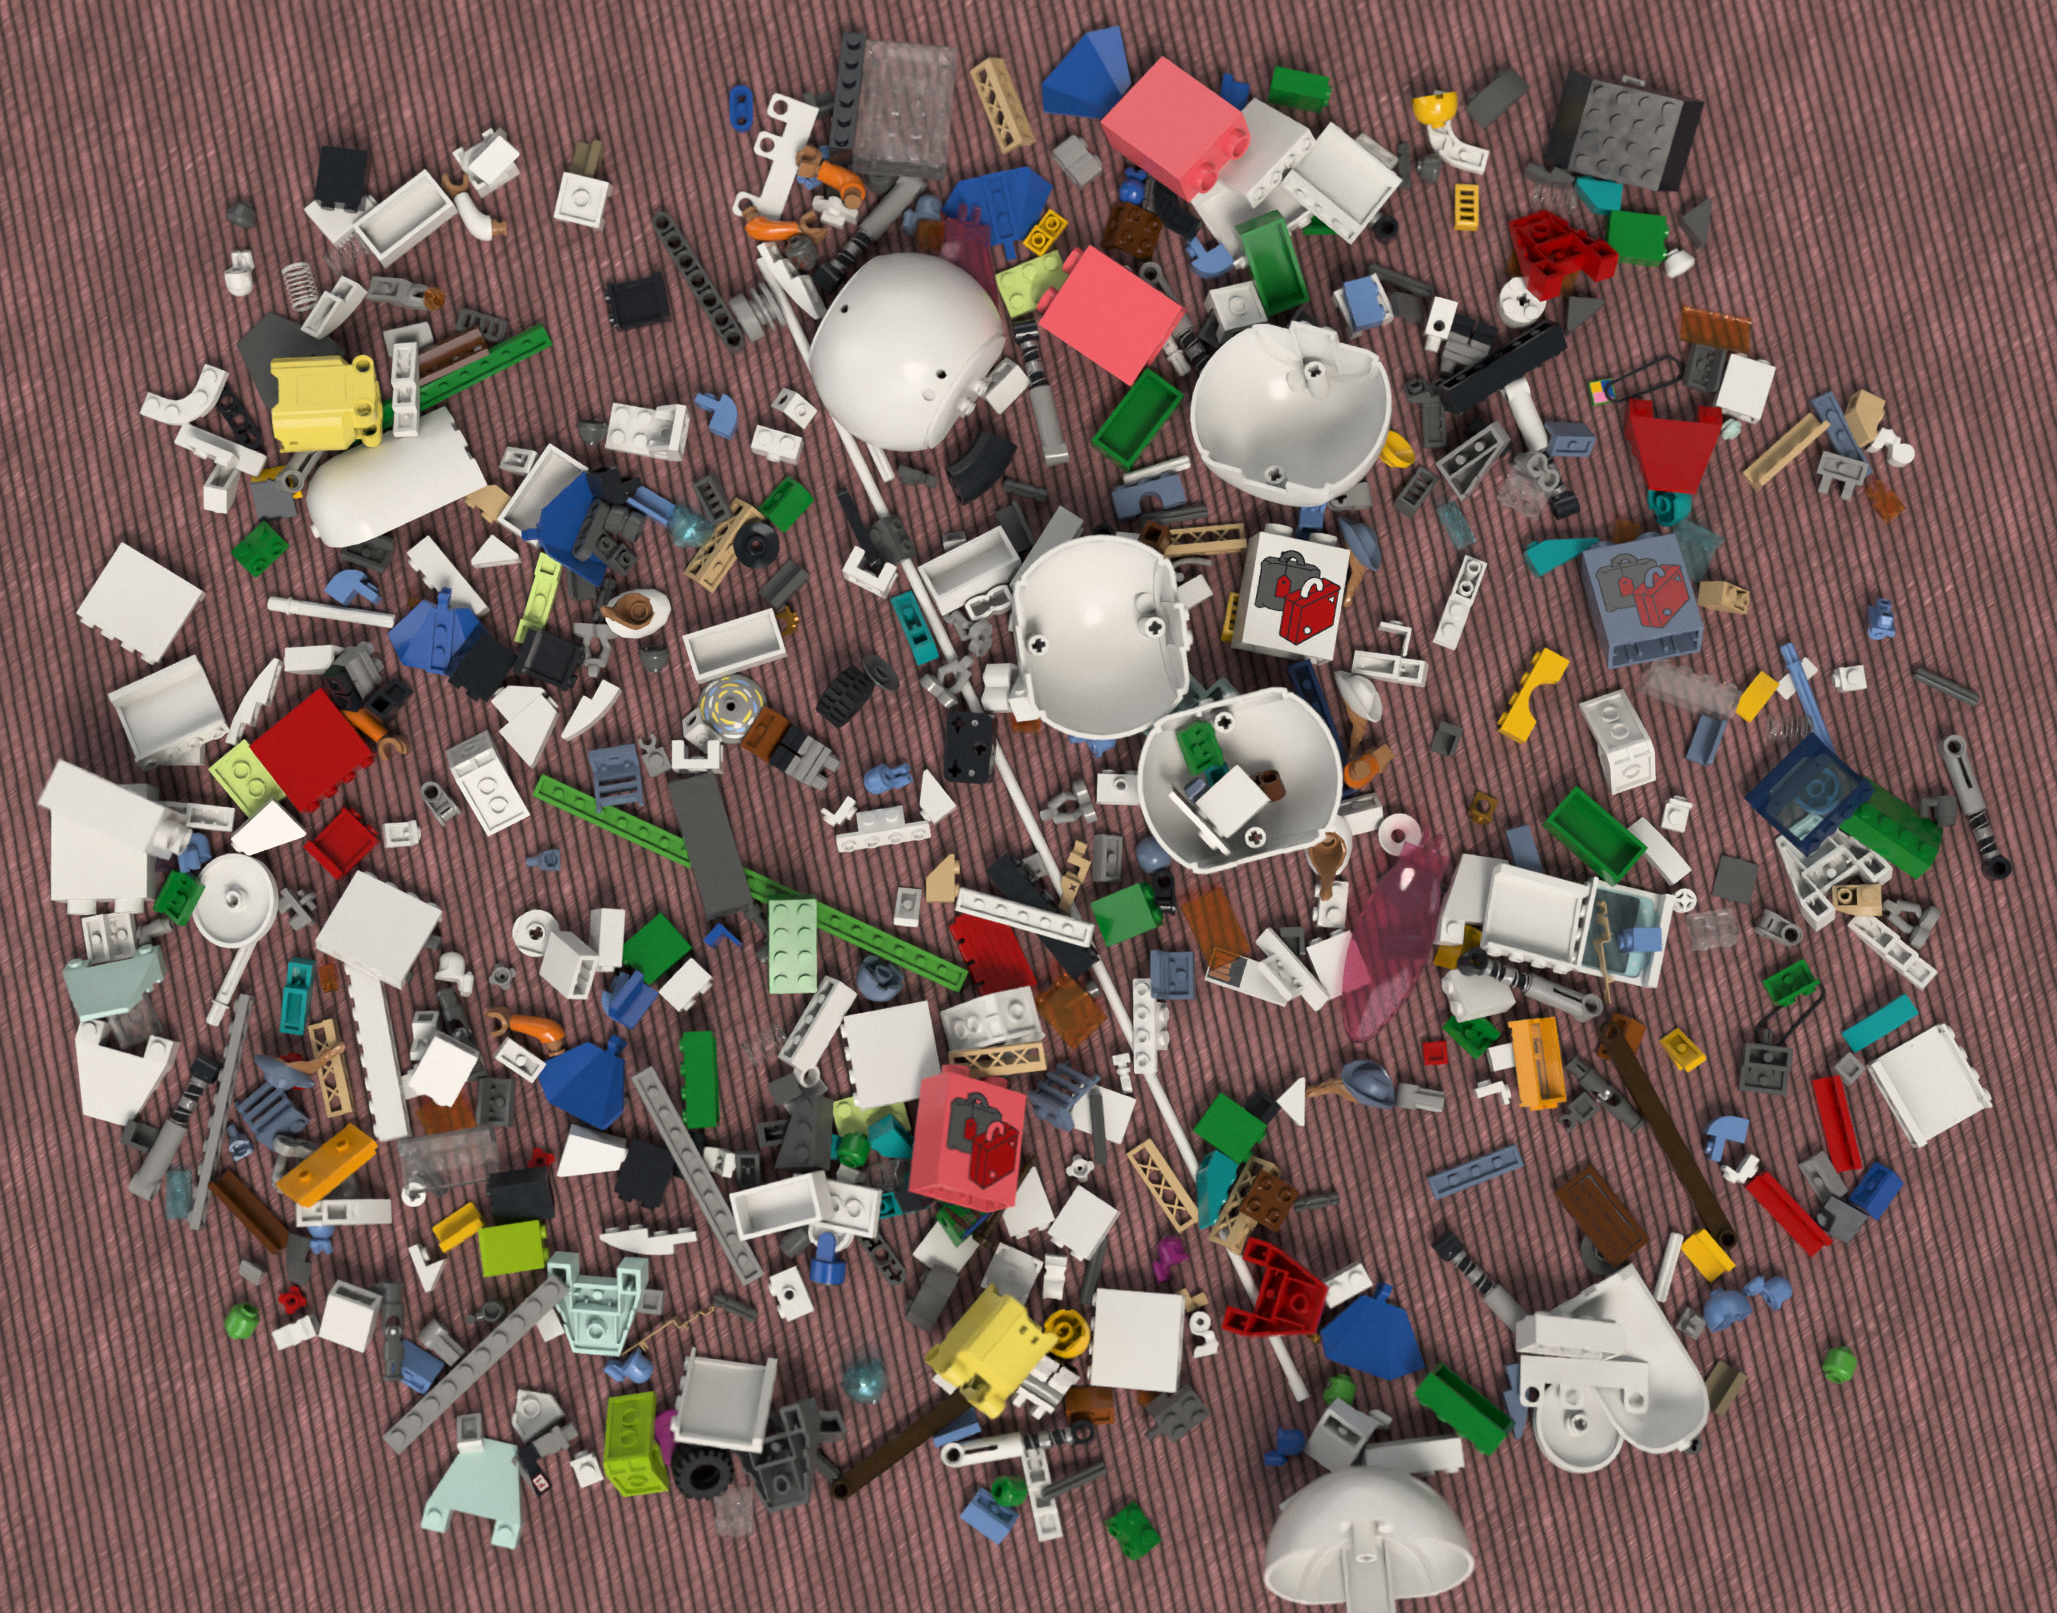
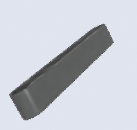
M666 212L656 213L653 216L652 225L662 245L725 348L732 354L741 353L745 348L746 342L739 326L672 217ZM662 221L669 222L668 227L665 229L658 228V224ZM674 240L681 242L678 248H671L669 245ZM690 259L693 261L692 265L688 268L681 266L684 260ZM696 279H703L705 281L701 287H695L693 283ZM709 298L717 300L716 304L711 307L706 306L705 301ZM721 317L728 318V323L724 326L717 325V320ZM731 337L740 338V342L737 345H730L728 343Z

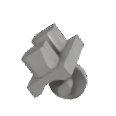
M284 888L280 892L282 896L279 898L278 910L285 914L293 907L297 912L296 915L288 920L294 930L298 931L307 925L313 926L317 922L305 907L307 906L311 911L317 908L313 903V900L317 897L314 892L307 895L301 889L297 892L301 900L297 898L291 889Z

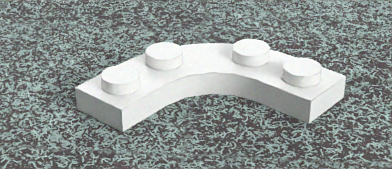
M1435 90L1433 95L1443 94L1446 92ZM1451 120L1445 122V127L1431 129V125H1426L1428 139L1432 148L1441 155L1446 163L1462 170L1483 175L1489 155L1488 150L1470 146L1459 141L1453 134Z
M205 364L198 383L190 395L176 401L148 392L140 414L169 425L190 424L191 421L200 416L204 417L212 410L222 393L229 373Z

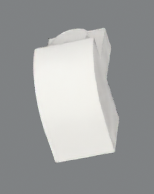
M439 1011L415 1012L412 1022L414 1041L410 1050L411 1060L420 1061L436 1031L441 1032Z

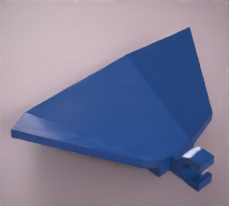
M1119 26L1086 33L1041 84L1044 113L1102 119L1123 98V95L1131 86V80Z
M1027 166L959 181L941 211L984 248L1003 244L1006 261L1016 259L1013 241L1026 239L1033 230L1053 186Z
M583 471L541 509L540 520L536 524L537 528L521 531L522 541L538 540L539 547H543L550 558L595 586L600 587L608 566L593 553L584 562L571 555L573 545L588 508L596 499L590 492L586 474Z
M442 587L439 592L438 605L423 599L387 633L404 666L426 669V672L445 675L443 673L475 627L484 631L489 636L491 635L471 607H449L452 588Z
M612 1034L608 1041L607 1051L600 1049L590 1042H586L545 1061L546 1066L538 1075V1079L548 1103L601 1130L609 1127L624 1112L625 1060L619 1058V1055L627 1043Z
M1378 1282L1373 1298L1362 1294L1320 1330L1324 1355L1329 1360L1389 1381L1425 1368L1406 1310L1385 1303L1393 1288L1391 1285Z

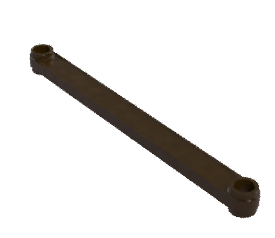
M1606 1021L1601 1023L1597 1028L1599 1040L1708 1233L1721 1249H1732L1737 1244L1736 1233L1622 1031L1614 1022ZM1607 1026H1610L1613 1030L1610 1038H1607L1604 1034ZM1725 1233H1727L1729 1235V1241L1727 1244L1723 1245L1721 1239L1722 1236Z
M960 1389L836 1479L831 1486L832 1496L839 1501L848 1499L974 1405L960 1393ZM839 1483L845 1484L848 1487V1493L843 1496L838 1495L835 1491V1486Z

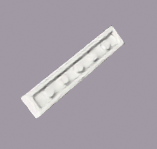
M960 887L955 910L1087 948L1090 947L1095 924L965 887Z

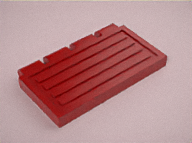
M965 913L956 917V923L948 927L955 942L963 938L965 940L964 943L957 946L964 962L967 963L973 959L975 961V964L967 967L974 983L985 982V985L977 988L981 997L1026 986L1031 987L1037 984L1011 926Z

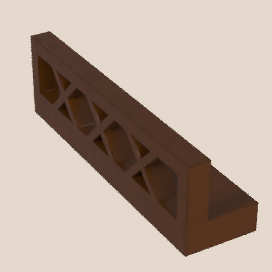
M478 324L418 352L420 387L490 355L488 343Z
M231 1169L217 1181H212L207 1186L272 1255L280 1254L287 1247L289 1232H292Z

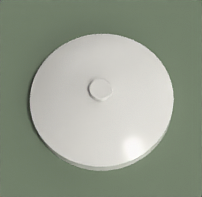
M235 853L219 856L203 868L197 879L206 887L192 912L199 931L210 942L225 948H243L258 942L273 925L278 911V888L271 871L255 857Z
M1549 1384L1545 1388L1544 1405L1542 1407H1534L1532 1421L1535 1439L1543 1454L1557 1467L1572 1473H1589L1607 1466L1619 1453L1624 1438L1612 1425L1589 1386H1585L1584 1407L1580 1410L1562 1408L1560 1405V1384ZM1570 1389L1565 1393V1400L1568 1404L1575 1405L1579 1402L1580 1395L1576 1390Z

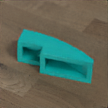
M293 957L288 962L287 983L283 991L280 1032L302 1036L305 1033L317 960Z
M1901 994L1840 1034L1852 1052L1856 1053L1918 1015L1919 1012L1907 994Z

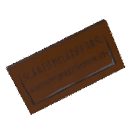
M1591 1164L1553 1193L1612 1269H1615L1651 1240Z

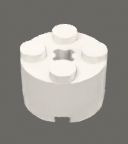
M1523 277L1512 278L1506 283L1496 301V310L1502 322L1514 329H1523L1534 324L1546 306V300L1540 302L1526 289ZM1519 300H1522V301H1523V304H1524L1523 306H1520V305H1519V304H1520V301H1519Z

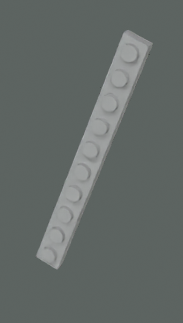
M240 994V997L236 998L234 1003L236 1015L235 1020L229 1026L228 1033L231 1035L229 1045L227 1044L224 1049L225 1066L219 1072L218 1081L221 1082L220 1089L216 1091L213 1099V1105H216L214 1115L210 1116L208 1128L211 1130L209 1138L205 1139L203 1145V1152L206 1153L204 1162L201 1161L198 1168L200 1180L199 1185H196L193 1191L195 1203L194 1208H191L188 1214L189 1229H205L212 1191L207 1186L212 1181H215L255 996Z
M649 1066L630 1077L740 1283L742 1286H745L761 1277L764 1273L747 1241H740L735 1219L652 1066Z
M556 1273L552 1274L383 1436V1439L398 1455L402 1453L571 1291Z

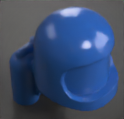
M1129 166L1125 171L1127 179L1120 186L1119 196L1123 202L1138 205L1145 196L1146 190L1142 180L1146 178L1147 172L1141 168L1136 170L1135 167Z
M1277 1426V1449L1264 1453V1465L1283 1466L1288 1461V1458L1285 1456L1301 1454L1306 1444L1303 1432L1299 1429L1282 1430V1426Z

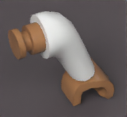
M444 173L441 179V188L447 197L455 203L469 232L475 238L483 241H491L492 237L498 236V234L506 236L505 219H501V222H498L497 219H491L490 215L482 214L475 206L468 194V174L463 175L462 185L456 186L450 183V176Z

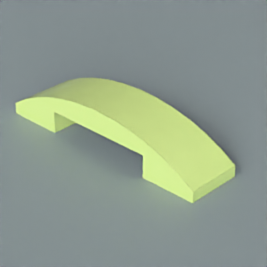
M544 552L540 553L534 573L536 576L524 616L520 620L514 641L523 644L527 631L531 626L534 625L545 630L559 585L563 565L550 558Z

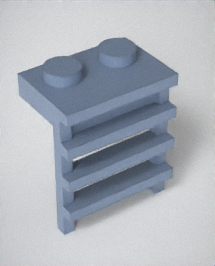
M623 744L617 747L598 748L588 751L589 761L593 770L597 813L602 812V807L637 801L639 806H644L641 764L635 744ZM634 778H636V781H630V782H624V783H618V784H612V785H606V786H600V785H599V784H603V783H609V782L622 781V780H628V779H634ZM637 790L635 793L601 798V795Z
M1150 951L1151 998L1159 1000L1196 999L1195 952Z
M1066 1060L1063 1064L1058 1063L1056 1065L1057 1070L1053 1073H1047L1048 1078L1044 1082L1039 1081L1037 1083L1038 1088L1027 1092L1034 1108L1033 1113L1040 1120L1044 1119L1050 1122L1055 1128H1061L1067 1132H1070L1075 1127L1069 1109L1100 1080L1098 1075L1091 1079L1069 1068L1072 1065L1069 1060ZM1064 1074L1084 1086L1081 1088L1059 1076ZM1054 1083L1075 1095L1070 1097L1049 1085Z
M266 1082L243 1103L237 1100L234 1104L237 1107V1111L243 1116L244 1121L250 1126V1130L256 1135L257 1140L275 1152L272 1143L276 1135L292 1137L297 1132H300L311 1120L293 1104L284 1090L277 1088L247 1113L252 1106L275 1088ZM281 1097L283 1098L272 1109H270L266 1114H264L259 1120H257L255 1123L253 1122L276 1101H278Z

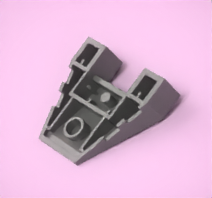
M268 312L236 345L263 403L272 411L279 403L278 379L271 374V361L274 358L340 355L348 363L352 359L329 336L318 340L301 331L302 325Z
M814 1397L779 1409L786 1431L765 1436L761 1453L730 1449L732 1454H736L742 1463L741 1469L744 1474H748L755 1484L753 1488L769 1513L807 1504L811 1501L821 1418Z

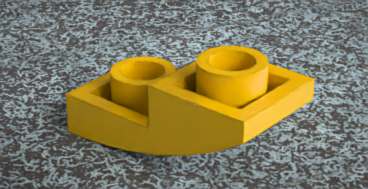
M1049 209L1022 244L1039 257H1042L1068 226V221Z
M1761 671L1731 710L1751 723L1780 684Z

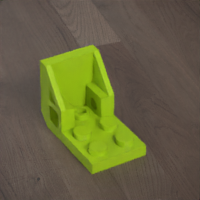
M654 1391L608 1398L603 1464L607 1478L623 1497L669 1491V1479L661 1447L654 1440L657 1395Z

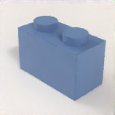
M1371 276L1345 282L1342 286V293L1353 332L1381 326L1383 318H1385V311L1383 305H1379L1377 296H1379L1377 283L1372 282Z
M1661 927L1619 930L1617 946L1620 948V953L1662 951Z

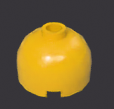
M1457 91L1411 99L1414 116L1420 123L1431 125V129L1445 127V122L1452 120L1456 115L1458 109Z
M1061 1309L1053 1313L1046 1320L1044 1334L1052 1332L1058 1338L1057 1342L1049 1350L1054 1355L1065 1359L1073 1358L1082 1354L1088 1347L1091 1330L1086 1319L1077 1311Z

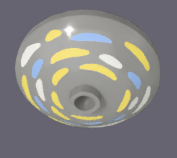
M730 674L708 683L700 694L697 707L701 708L703 723L722 737V743L738 744L743 741L764 706L768 707L766 697L757 683L743 675ZM729 703L735 704L733 711L727 710Z

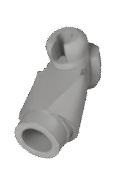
M160 917L148 925L143 926L141 924L136 932V940H139V945L152 944L151 938L174 931L173 920L170 917Z

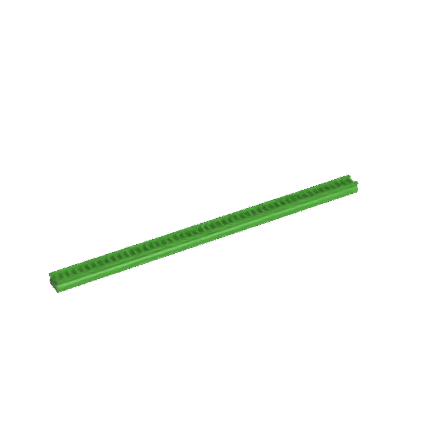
M544 774L541 775L532 794L534 797L691 869L682 838L613 806L602 807V812L597 813L595 798ZM743 867L751 896L758 901L767 904V895L801 894ZM817 901V928L957 993L960 992L969 971Z

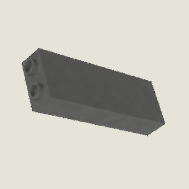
M699 772L692 778L685 779L680 777L672 780L668 784V794L706 920L709 921L752 909V896L714 772Z

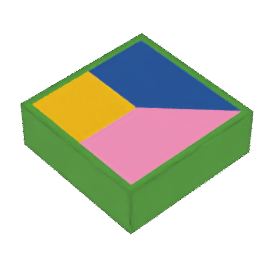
M1612 378L1587 384L1592 406L1612 403L1606 398L1604 392L1606 385L1612 381ZM1611 385L1608 389V394L1612 399L1616 400L1614 387Z

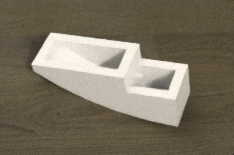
M341 276L331 293L327 291L323 293L300 330L318 340L322 339L351 315L365 297L367 291L358 283Z
M1355 650L1351 673L1393 683L1425 687L1429 664L1426 661L1406 659L1401 656Z
M602 680L592 700L583 695L561 737L566 741H570L594 726L614 705L622 690Z
M1644 817L1627 829L1648 847L1643 856L1653 868L1658 870L1670 886L1674 885L1692 870L1669 842Z

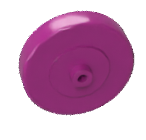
M675 1407L663 1410L655 1416L654 1440L661 1447L664 1463L668 1466H671V1456L675 1454L674 1449L677 1446H681L680 1441H675V1431L671 1430L673 1416H678V1411L675 1410Z

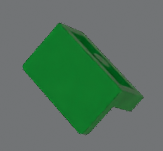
M787 476L757 510L781 532L785 533L810 506L814 498L799 482Z

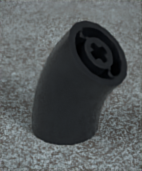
M980 431L976 432L974 439L965 452L945 466L950 486L962 506L982 496L1000 479L1011 463L1018 446L998 436Z

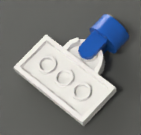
M797 1172V1173H794V1174H793V1177H797V1176H801V1175H805V1174H804V1173ZM826 1178L835 1217L809 1224L808 1236L810 1242L817 1246V1254L811 1258L809 1279L813 1283L820 1285L839 1286L845 1282L847 1261L840 1258V1251L846 1249L851 1244L854 1235L869 1238L877 1237L882 1190Z

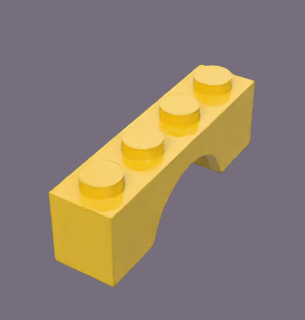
M1546 647L1541 653L1537 651L1530 662L1533 664L1530 673L1526 671L1519 682L1522 684L1519 693L1515 691L1508 702L1511 705L1508 713L1503 712L1497 722L1500 725L1498 732L1521 745L1524 744L1536 724V720L1529 710V697L1532 690L1542 684H1556L1559 682L1570 661Z

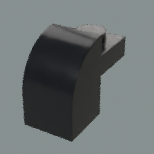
M603 465L585 473L592 495L596 499H602L609 503H626L625 496L634 493V489L642 486L640 477L625 475L620 478L618 467Z
M394 677L383 691L378 689L365 703L364 711L383 726H386L398 716V711L413 695V691Z

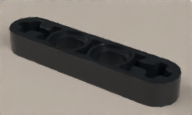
M226 382L222 390L223 392L215 405L241 444L248 449L258 451L264 444V438ZM224 397H232L233 404L230 408H222L221 401ZM239 415L245 416L246 419L242 427L234 426V419ZM248 430L253 437H257L255 445L248 443L250 440L244 432Z
M844 487L835 491L861 549L865 551L864 556L871 571L875 572L882 569L883 565L847 488Z

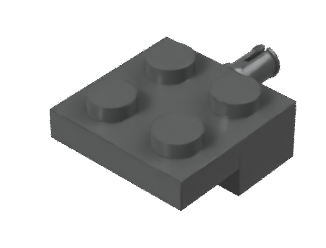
M1763 1029L1762 1043H1742L1737 1090L1787 1096L1788 1075L1792 1067L1793 1048L1778 1047L1772 1044L1773 1030Z
M1187 1383L1171 1397L1168 1398L1165 1393H1162L1145 1406L1154 1418L1155 1426L1144 1434L1151 1442L1162 1433L1168 1436L1171 1442L1174 1443L1196 1425L1203 1422L1211 1413Z

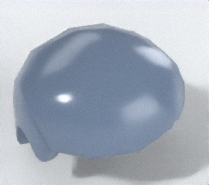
M1154 836L1142 839L1136 847L1138 865L1146 873L1157 874L1160 871H1165L1171 864V856Z

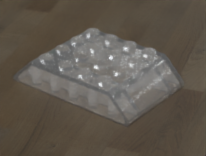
M866 39L852 172L945 181L956 84L957 47Z

